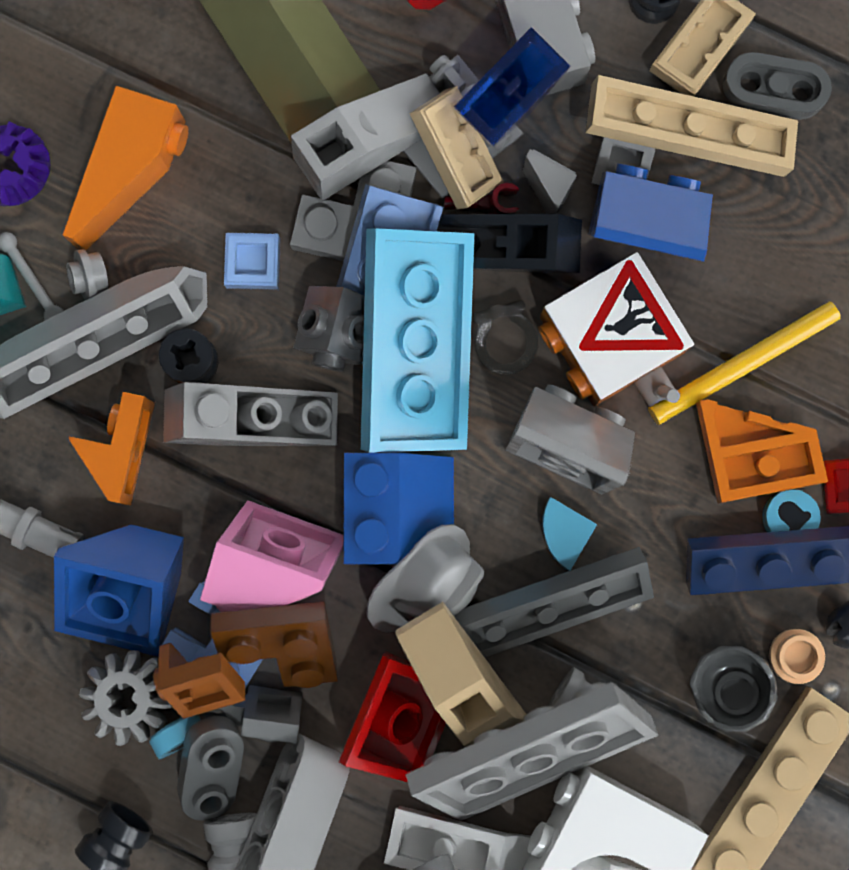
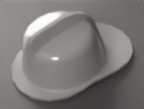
M454 524L440 525L432 529L381 579L373 589L367 603V618L374 628L382 632H395L441 602H444L453 616L468 606L477 591L479 582L483 578L484 570L470 555V541L465 531Z

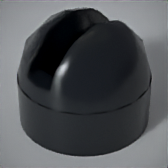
M849 601L834 609L826 621V634L830 636L835 635L833 644L849 649Z

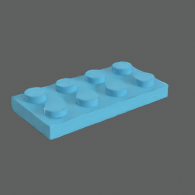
M366 229L361 450L370 453L467 450L475 233Z

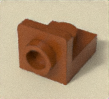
M172 643L159 646V665L153 674L155 689L159 697L163 701L167 700L183 719L245 701V681L222 653L198 657L191 662H187Z

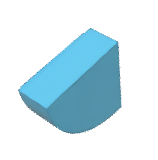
M550 497L545 505L542 516L544 539L552 557L566 570L571 571L597 524Z

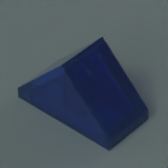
M531 27L454 106V109L494 147L531 114L569 70L570 65Z

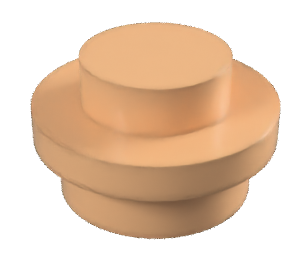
M789 629L780 633L773 640L769 649V662L776 675L784 681L793 684H804L814 680L821 673L825 663V651L820 640L812 633L802 629Z

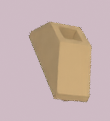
M444 602L439 603L395 631L397 639L434 708L464 746L468 747L474 744V739L484 732L496 729L506 730L524 722V717L527 714Z

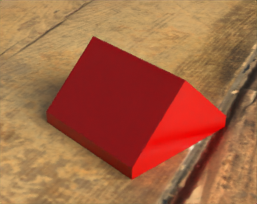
M387 651L384 652L341 754L339 763L346 767L408 782L406 774L425 766L424 762L433 756L446 722L434 708L410 661Z

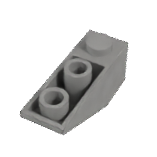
M423 74L339 106L291 135L293 158L323 201L422 140L409 113L440 93L428 75Z
M183 382L164 390L163 443L226 446H337L338 393Z

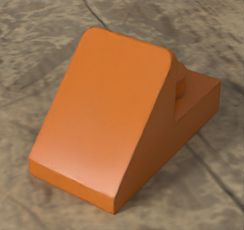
M123 392L120 404L115 403L112 406L107 423V433L112 435L111 445L69 436L71 444L108 501L131 506L155 405L153 401L145 396Z

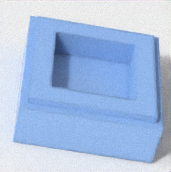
M226 233L224 286L232 289H279V234Z

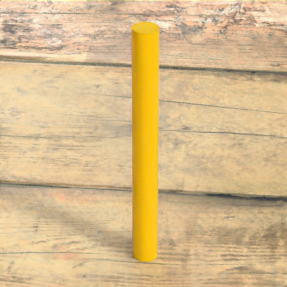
M830 301L688 383L678 389L680 399L677 402L671 403L667 400H661L648 407L651 417L657 425H661L697 402L830 326L841 318L837 307Z

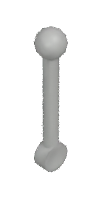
M10 232L0 233V251L8 253L45 309L44 320L65 311L63 308L53 304L16 248V236Z

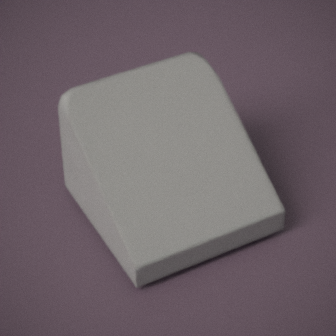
M530 149L526 155L522 172L546 213L558 214L572 190L577 177L576 172L542 153Z

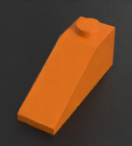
M119 86L115 87L63 232V236L76 248L87 250L170 169L174 155L180 156L183 153L189 129L185 125L186 121L176 104Z

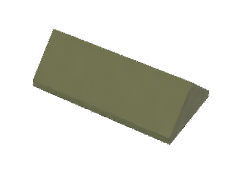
M199 0L290 143L291 135L335 108L381 91L322 0Z

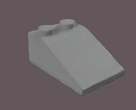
M548 384L545 391L535 386L505 451L601 495L623 486L629 475L635 437L634 431L623 427L626 419L605 408L596 407L594 413L579 407L574 404L577 399L575 395L557 386Z

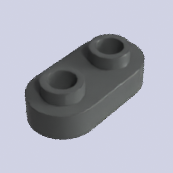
M749 52L738 56L731 63L723 78V91L728 101L734 106L781 117L807 119L816 115L828 102L831 96L832 84L827 72L815 63ZM740 80H752L756 85V91L745 90L741 86ZM792 89H803L807 94V100L800 101L796 99Z
M210 716L199 720L188 730L184 739L177 793L184 813L195 820H210L221 816L232 806L236 797L244 744L236 724L227 717ZM222 750L218 754L213 753L215 751Z

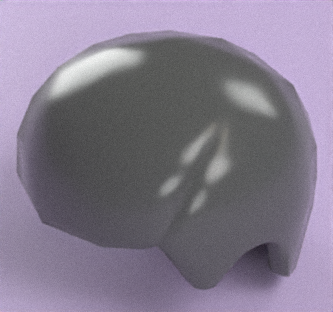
M719 646L700 658L691 675L690 687L699 713L707 722L712 723L715 727L725 732H747L768 720L777 702L776 679L770 666L762 657L743 646Z

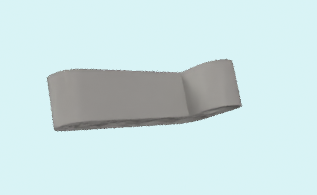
M298 734L296 743H286L278 758L235 870L315 869L350 771V767L339 763L342 753L301 734Z

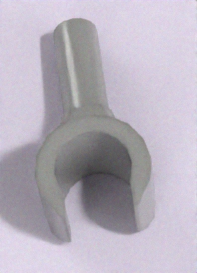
M662 367L653 370L634 382L649 407L661 400L675 403L680 399V393L674 388Z

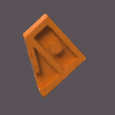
M709 399L696 403L717 504L828 482L816 429L792 422L788 424L773 420L771 416L753 411L744 412L725 407Z

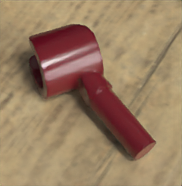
M501 183L490 195H485L470 207L463 209L487 210L489 214H515L519 208H504L499 204L497 197L500 195L506 197L516 195L519 188L512 183ZM445 196V210L457 209L451 196Z

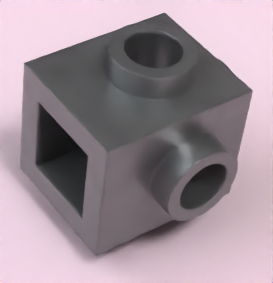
M309 286L304 308L298 319V331L293 348L314 355L312 364L329 370L342 372L345 364L363 365L365 296L345 287Z

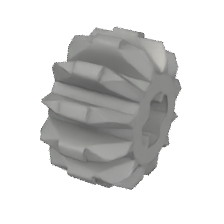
M138 650L128 651L124 663L117 653H112L105 656L106 670L98 666L89 669L87 674L97 687L80 689L79 696L85 700H94V707L83 711L82 718L86 721L99 716L102 720L96 727L95 736L102 738L114 728L115 744L123 746L128 743L131 732L135 739L142 743L150 739L149 725L157 729H162L166 726L168 720L157 708L166 709L172 706L167 700L163 701L155 689L153 674L159 665L157 658L149 659L141 667V656ZM132 686L136 691L131 699L137 706L133 705L124 709L120 705L124 696L119 690Z

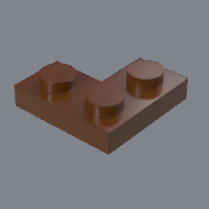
M324 601L211 613V635L217 654L222 653L229 663L250 664L259 659L276 658L284 687L313 688L322 683L338 681L337 661Z

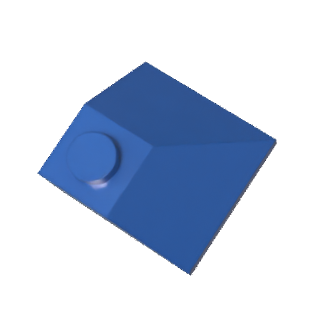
M128 525L58 548L54 555V631L129 650H138L141 653L159 657V646L164 642L181 577L184 537L136 525Z

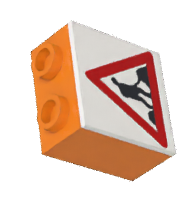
M638 252L544 306L540 315L543 324L538 327L539 333L548 349L553 354L560 351L571 370L566 372V377L576 395L581 400L588 397L594 407L632 385L653 370L681 356L695 345Z

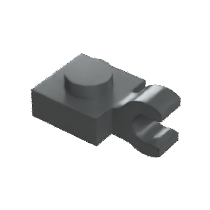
M249 685L248 694H245V701L219 708L224 713L206 712L205 718L210 716L227 717L236 726H242L241 736L259 738L266 742L282 741L296 743L303 692Z

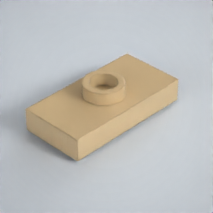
M701 0L654 61L649 71L679 93L695 97L751 23L756 13L738 0Z
M458 86L444 90L409 113L457 210L470 207L503 183V179Z

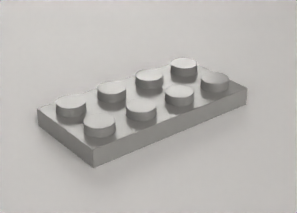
M613 682L608 684L596 683L582 688L577 692L575 699L562 705L542 707L531 711L524 717V722L506 730L496 729L484 732L474 739V744L455 753L443 752L435 754L424 762L425 766L406 774L411 796L462 821L564 777L569 772L573 773L658 736L652 716Z

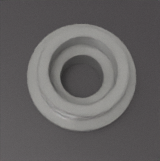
M85 249L75 250L74 262L66 264L67 277L72 293H81L85 301L107 290L108 278L99 252L87 254Z

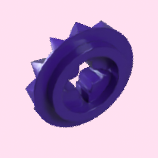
M10 121L7 125L0 126V154L8 157L14 151L13 160L18 164L17 167L23 173L20 175L16 171L11 172L6 169L0 173V206H16L31 200L43 189L50 173L49 152L41 138L30 128L18 126Z

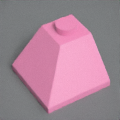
M247 500L216 543L200 600L215 605L221 612L285 606L320 592L344 547V535Z

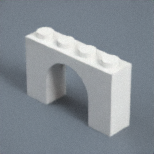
M587 766L573 773L569 772L561 778L554 794L556 805L547 823L540 822L533 831L527 848L530 855L522 870H571L584 860L601 855L625 857L650 870H691L708 835L686 817Z

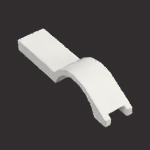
M399 806L395 810L384 864L413 870L438 856L449 854L455 870H522L530 855L527 848L531 836L504 833ZM601 855L584 860L571 870L641 869Z

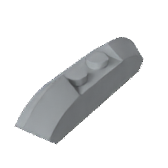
M177 266L137 275L0 345V418L5 419L167 337L170 333L198 321L207 308V274L185 266Z

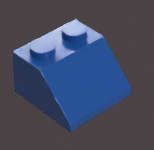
M617 163L615 173L607 171L602 173L588 235L695 260H705L713 195L699 192L701 181L669 175L667 184L646 180L649 170Z
M344 453V564H398L427 532L440 525L454 524V457L408 453Z

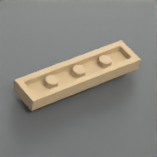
M598 75L591 84L586 133L785 177L794 170L798 120Z
M806 686L708 835L691 870H760L848 736L849 713L813 688Z

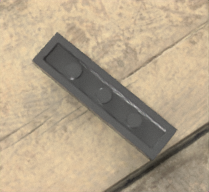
M640 547L466 607L454 617L482 655L487 657L654 598L648 563Z

